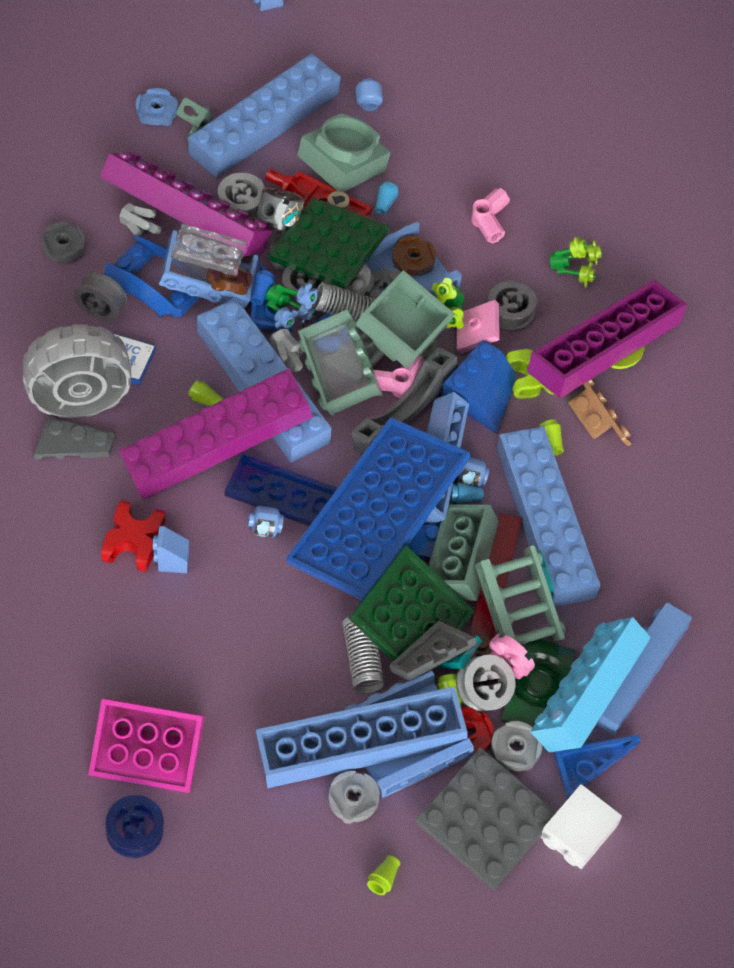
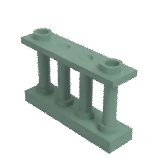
M535 545L524 549L525 556L498 565L491 564L490 559H486L475 564L496 633L500 634V638L507 635L516 640L520 645L552 635L554 642L565 639V626L562 620L558 618L541 566L542 556L539 550H536ZM529 565L533 577L532 580L503 589L498 586L496 578L499 574ZM533 589L537 590L541 603L512 612L506 611L503 602L505 598ZM544 612L548 626L518 636L514 634L511 626L513 621Z

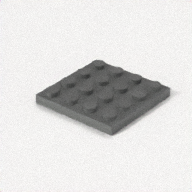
M480 747L421 813L415 823L492 891H495L540 838L543 828L556 812Z

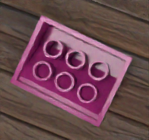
M103 698L88 775L190 793L206 715Z

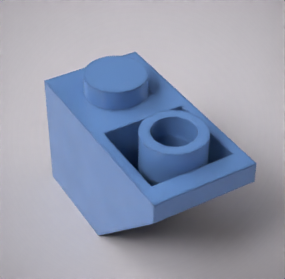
M159 526V534L154 535L153 538L154 562H158V571L187 573L189 540L164 526Z

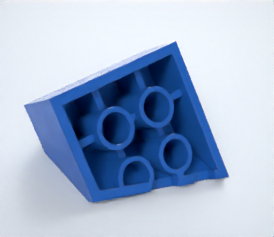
M482 340L444 382L442 396L455 392L469 403L467 415L497 434L513 391L512 388L516 382L517 374L501 350Z

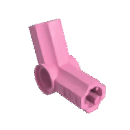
M502 188L493 190L484 199H479L473 204L471 222L474 226L479 227L487 242L492 244L499 242L505 235V231L495 217L510 201L506 191Z
M419 356L408 369L402 366L393 372L374 370L381 391L392 392L395 397L401 398L420 372L425 361L423 356Z

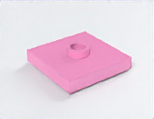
M496 300L463 311L464 318L462 321L464 322V327L457 329V351L460 354L475 349L482 340L489 344L499 340V303Z

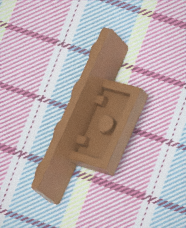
M590 379L583 384L586 390L568 402L593 439H596L613 427L621 440L629 447L632 444L628 439L631 434L624 425L619 426L616 421L619 419L618 415L611 407L609 409L604 404L607 401L600 390L597 392L592 386L595 385L593 379Z

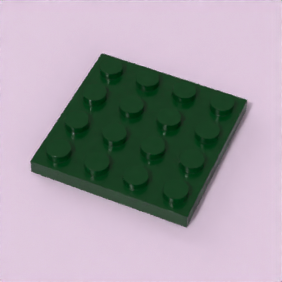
M313 198L302 211L298 221L286 231L268 254L269 260L346 289L389 233V225Z
M406 545L399 550L349 615L348 619L394 661L438 621L461 631L475 611Z

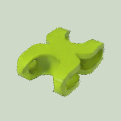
M530 349L512 351L505 356L515 372H521L526 375V377L517 379L512 388L514 396L518 399L534 398L540 394L541 388H544L549 394L555 395L527 372L531 353L533 352Z

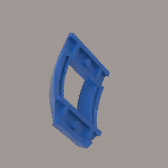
M135 235L136 242L113 265L106 263L104 275L116 281L125 292L149 306L157 313L158 317L162 318L165 314H172V317H182L200 297L175 290L165 299L150 285L136 277L135 274L154 255L165 259L167 247ZM173 253L172 264L184 271L190 278L206 282L202 272L179 254Z

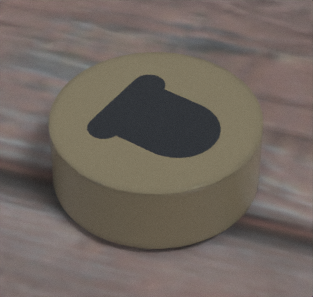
M335 191L328 196V203L347 210L349 208V196L344 192Z

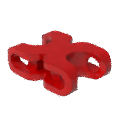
M121 500L114 513L115 529L107 532L102 546V561L113 563L119 553L130 551L136 554V569L147 572L154 557V535L159 534V526H165V511L154 509L148 519L136 520L131 517V502Z

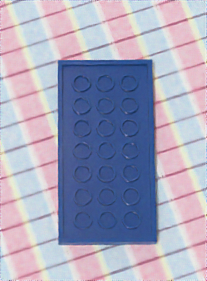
M390 417L286 557L287 564L362 600L403 546L409 545L470 459V453Z

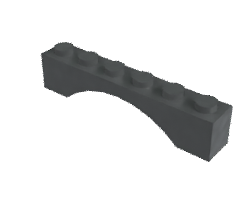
M438 347L424 361L414 382L392 407L379 415L366 417L352 431L355 451L363 455L390 417L409 425L443 391L444 382L458 368L457 356Z

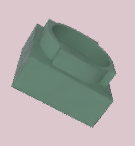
M341 113L328 119L321 128L302 136L297 156L334 189L345 192L385 172L391 152L379 142L380 134L367 123Z
M403 270L363 312L356 326L366 333L377 348L395 362L397 360L408 369L447 327L455 314Z

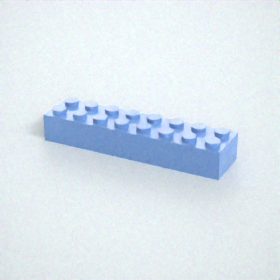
M311 53L189 136L188 154L218 179L337 96L340 90V76Z
M236 298L197 316V333L239 392L288 369ZM300 385L299 387L309 404L313 418L272 437L290 463L330 444L331 440L330 425Z
M544 426L500 434L496 450L518 515L522 518L521 523L529 547L535 545L536 550L542 551L554 586L551 596L554 606L559 607L596 599L600 582Z
M455 687L256 729V736L267 788L444 750L466 740L467 729Z

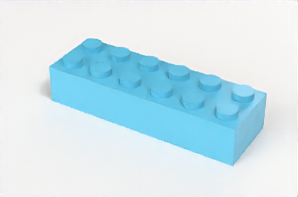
M633 617L618 619L608 623L603 622L595 628V634L584 645L580 657L572 663V669L568 675L560 681V687L557 692L549 698L547 707L535 719V725L530 732L548 752L582 747L651 639Z

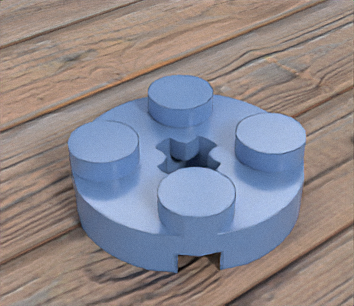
M149 89L146 94L142 96L140 94L136 99V114L142 124L169 126L176 117L178 101L176 97L171 96L170 92L165 89ZM155 105H159L160 108L155 109L154 107Z

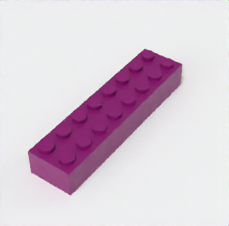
M119 151V153H109L100 176L104 180L243 256L263 254L273 231L266 227V222L248 217L249 214L244 210L231 208L229 202L213 198V194L207 190H198L194 187V183L176 178L177 174L172 171H163L158 168L159 165L157 163L141 159V155L137 152L129 151L126 153Z
M654 279L533 351L527 372L558 398H561L679 325L687 303Z
M288 368L119 450L144 500L311 419L313 416L306 398Z

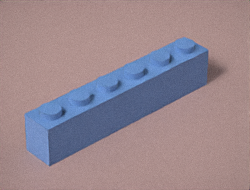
M455 392L435 399L427 433L460 448L469 403ZM453 483L424 524L437 523L446 519Z
M668 602L662 610L657 608L651 618V621H653L651 626L646 625L643 628L651 639L596 723L597 726L615 736L688 629L692 619L691 616Z

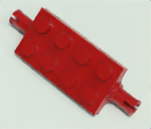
M270 168L265 176L266 181L281 187V192L286 190L302 196L303 200H305L302 211L313 198L328 203V196L332 192L337 191L300 171L294 176L289 174L286 176ZM349 196L348 211L373 219L369 217L372 213L371 206Z

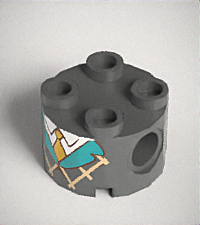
M263 188L256 219L266 223H273V227L280 230H285L286 227L290 228L301 216L304 198L286 190L279 192L277 188Z

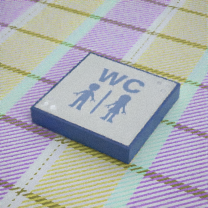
M113 333L116 337L119 336L127 349L131 363V383L140 385L156 352V346Z

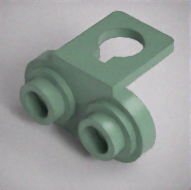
M188 98L183 99L176 111V115L193 124L186 140L201 129L200 124L207 125L213 115L209 113L208 106L201 107ZM191 106L198 116L185 114L184 107Z

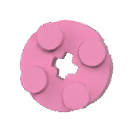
M497 634L490 641L489 645L492 650L490 655L504 659L510 665L516 679L527 676L535 667L533 659L531 658L528 661L524 656L527 653L525 648L513 638L507 635L500 638V634Z

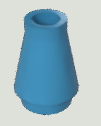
M384 182L379 186L376 207L374 209L376 213L386 215L399 196V188L395 184Z
M455 482L452 486L449 503L459 505L482 501L484 496L483 488Z

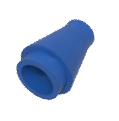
M260 270L254 275L250 298L252 303L257 305L263 304L268 290L275 285V276L272 273Z

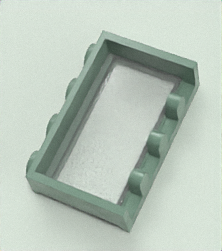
M348 309L298 331L301 338L298 340L302 352H306L307 359H305V364L308 370L313 372L314 378L311 380L315 390L320 392L321 397L318 398V401L323 411L327 410L331 416H334L335 413L371 397L383 396L360 331L356 326V320Z

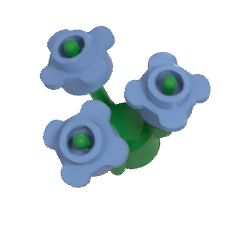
M307 283L305 286H301L298 291L286 288L280 284L270 287L266 294V300L268 301L267 306L276 312L274 320L276 321L275 327L277 329L280 327L285 329L291 327L295 322L296 316L302 319L301 324L303 325L306 320L311 321L315 317L316 310L313 308V304L317 299L318 291L312 288V284ZM288 293L296 295L298 303L302 305L290 300ZM287 304H289V305H291L292 307L298 309L299 311H298V312H297L296 310L290 311V310H289L287 307H285V306H286Z

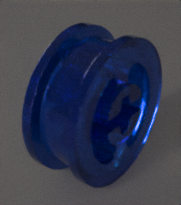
M140 795L126 796L116 801L107 813L105 822L107 841L118 854L128 858H140L149 855L159 846L163 837L164 819L159 806L151 799ZM145 816L152 821L154 826L148 836H145ZM122 817H124L123 832L125 838L116 830V825Z

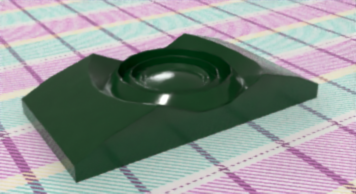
M542 639L528 642L525 645L527 653L524 656L528 661L532 658L535 667L527 676H523L521 679L515 678L514 694L505 706L501 718L502 722L520 721L533 727L535 719L547 707L549 698L560 687V681L569 673L576 650Z

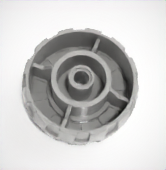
M73 324L68 327L54 328L47 331L44 336L35 339L23 357V382L29 400L37 406L38 410L48 415L58 416L59 418L90 417L108 408L111 409L127 394L131 385V363L123 341L119 336L116 337L110 330L101 326Z

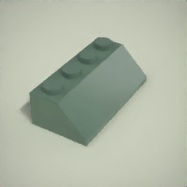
M448 505L446 519L441 521L428 567L462 600H478L481 584L475 564L489 559L499 523L491 505Z

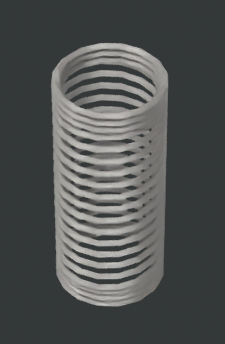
M322 282L317 288V299L313 304V308L333 315L337 314L339 310L342 312L348 309L352 316L355 314L357 323L363 312L369 307L370 302L372 304L375 301V298L364 296L360 293L357 294L356 292L353 293V291Z
M347 617L343 620L342 626L353 690L358 693L375 692L385 684L379 649L375 644H371L373 642L366 635L358 636L364 633L357 626L349 627L354 624ZM377 680L371 683H360L363 681ZM358 684V685H372V686H364V687H361V686H356V685Z

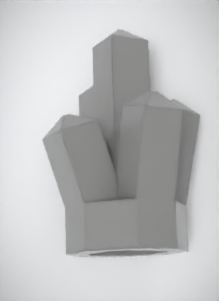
M128 203L122 208L119 215L120 223L126 225L136 236H141L144 230L160 234L162 229L154 220L150 219H154L156 210Z
M280 329L272 334L269 341L285 366L293 372L300 371L303 367L299 356L303 354L300 344L293 338L288 329Z

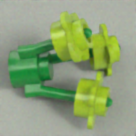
M581 236L578 238L574 237V240L570 241V248L550 253L551 269L557 270V274L579 276V283H585V288H588L589 282H594L596 278V270L592 269V262L598 265L597 260L601 258L602 250L599 245L596 246L595 240H592V244L587 245ZM587 256V260L590 262L589 266L582 265L580 271L565 269L570 266V259L585 258Z
M444 278L442 282L434 283L432 290L436 293L437 299L455 314L446 328L456 327L457 329H462L464 327V322L462 321L464 318V307L462 306L465 300L464 294L459 290V287H455L452 284L450 278Z

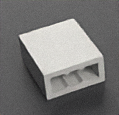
M581 784L545 825L541 838L550 849H556L564 855V859L569 864L582 869L616 829L622 815Z

